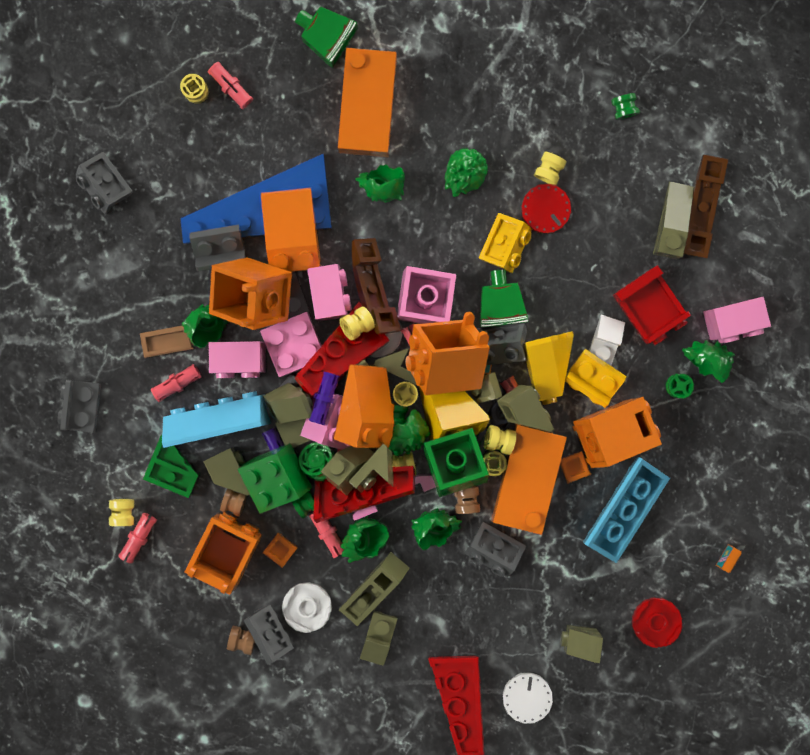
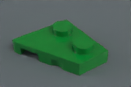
M161 435L143 480L190 498L200 474L175 446L163 448Z

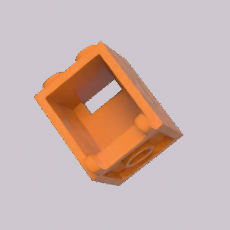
M248 257L212 265L209 314L252 330L288 321L292 272Z
M466 312L463 320L414 324L412 335L409 337L410 351L409 356L406 357V368L411 372L417 386H420L425 395L482 388L490 349L488 345L489 335L486 331L479 333L474 326L475 316L472 312Z
M644 397L624 400L573 421L574 426L572 428L574 431H577L587 457L585 458L586 463H589L591 468L609 467L662 445L660 430L652 420L651 407L644 400Z
M223 512V514L217 513L211 518L185 573L191 578L195 577L219 589L223 594L231 595L237 588L263 534L258 532V527L247 522L243 525L236 521V516ZM224 530H226V531H228V532H230V533H232V534H234V535H236V536H238V537H240V538H242V539H244V540H246V541L244 542V541H242V540H240V539H238V538H236V537H234V536H232V535H230V534L224 532Z

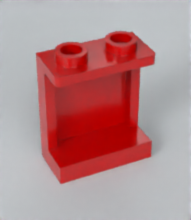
M658 265L613 294L645 344L653 342L654 345L667 337L665 333L670 329L674 328L677 331L688 323L686 319L691 316L689 311L684 310L661 276L663 272Z

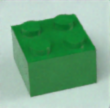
M473 428L424 443V454L439 497L487 483L489 474Z
M290 443L254 457L237 469L259 513L295 501L312 488L306 474L300 468L299 460Z

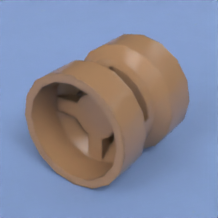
M478 486L454 493V496L457 498V504L455 505L456 514L480 512V504L477 502V496L479 495Z
M233 625L227 650L234 652L241 650L244 654L252 655L255 641L250 631L242 630L241 627Z

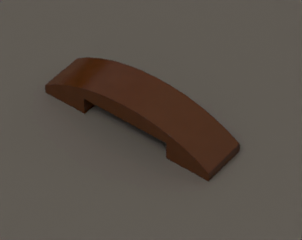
M709 155L702 156L694 184L689 230L683 254L708 258L713 235L711 231L720 188L724 183L728 159Z
M376 238L354 239L352 241V264L361 305L371 314L375 324L374 331L377 334L400 332L401 328L395 307H389L379 273L377 264L382 260Z

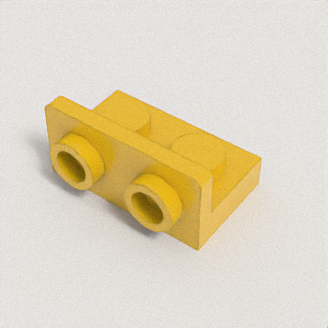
M498 213L479 259L500 267L509 273H513L514 269L521 262V253L525 245L531 239V227L523 221Z
M584 349L569 369L565 381L572 389L588 396L593 403L606 408L627 376L587 349Z

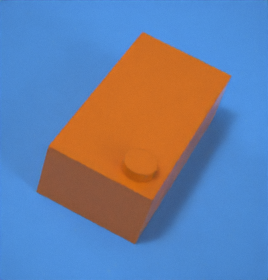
M346 48L338 138L339 153L389 157L397 63L396 52Z
M515 424L516 443L512 453L507 456V466L502 475L491 520L493 523L542 535L567 437Z

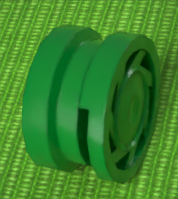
M317 442L311 443L302 450L299 456L300 468L312 480L324 481L326 478L321 473V470L333 458L335 453L326 445Z

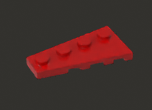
M360 301L349 313V315L354 314V311L356 309L362 307ZM339 325L300 370L295 380L305 393L312 398L315 393H318L324 372L341 377L349 371L350 365H357L362 360L367 359L388 344L390 340L385 334H377L374 329L369 332H362L358 338L350 340Z
M414 466L393 467V487L378 475L375 484L369 490H364L361 493L354 487L347 496L327 479L315 481L313 520L316 523L415 493Z
M479 656L429 657L428 660L433 669L435 683L441 695L443 709L449 721V728L457 754L485 755Z

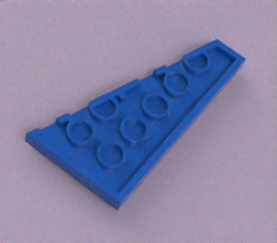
M324 154L181 218L183 243L191 244V232L238 224L242 238L265 236L261 193L311 188L316 229H332Z

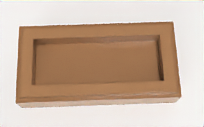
M183 326L140 333L144 358L194 349V345L184 332Z

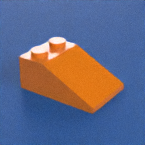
M311 188L261 193L268 264L290 272L320 267V252Z
M350 365L334 440L356 448H380L382 444L389 448L393 436L394 417L387 370L384 367Z

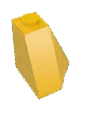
M573 331L524 343L527 355L526 364L531 384L539 393V401H542L543 405L557 402L556 397L563 395L574 337Z
M419 387L426 424L429 427V432H431L429 436L430 441L473 428L475 435L485 430L490 420L489 416L465 391L425 395Z

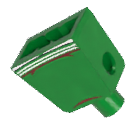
M319 7L314 16L301 10L295 19V23L305 29L301 35L303 42L331 68L335 66L358 30L356 21L323 7Z
M506 270L491 271L492 286H484L481 291L480 328L529 322L518 283L507 284Z

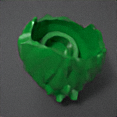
M468 148L456 150L451 154L446 166L445 189L451 188L453 197H458L461 192L467 194L469 191L477 190L483 184L488 173L487 162L483 155L475 149Z
M387 164L379 165L376 170L359 173L360 177L355 178L359 182V187L365 189V193H367V196L372 201H382L385 203L395 199L401 201V196L404 195L405 173L401 167L394 169L390 168Z
M201 304L196 310L191 311L185 321L182 322V326L194 346L205 348L209 342H217L222 338V331L227 328L226 324L230 321L209 314V305L204 306Z
M705 340L704 344L694 341L692 347L682 349L684 356L699 368V374H702L704 377L713 374L721 383L728 379L729 372L734 363L733 356H735V353L728 352L726 345L721 346L718 341L714 345Z
M417 410L411 411L408 418H406V423H397L393 427V436L389 449L391 452H394L395 456L402 455L404 451L409 455L411 450H420V447L426 442L425 438L430 436L431 432H429V427Z
M436 508L432 511H425L417 519H412L413 525L411 528L414 530L418 546L422 550H427L430 546L441 547L445 545L447 538L452 536V533L461 529L459 524L462 523V520H458L456 515L450 516L448 513H445V510Z
M368 516L356 521L354 524H350L347 535L340 545L344 549L341 555L342 557H349V563L362 560L365 557L373 558L378 556V553L386 545L389 538L387 527Z

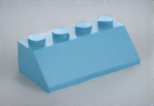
M257 391L242 394L243 399L233 401L232 396L218 399L219 404L209 406V402L194 405L195 410L186 412L185 407L170 410L171 415L163 417V448L271 424L263 398L264 395L258 396Z
M636 457L595 524L588 532L583 543L617 563L670 478L642 458Z

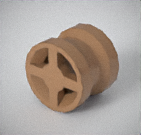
M227 489L220 511L233 512L234 516L240 517L247 495Z

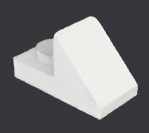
M604 315L600 316L589 351L610 366H612L617 347L622 343L625 322Z

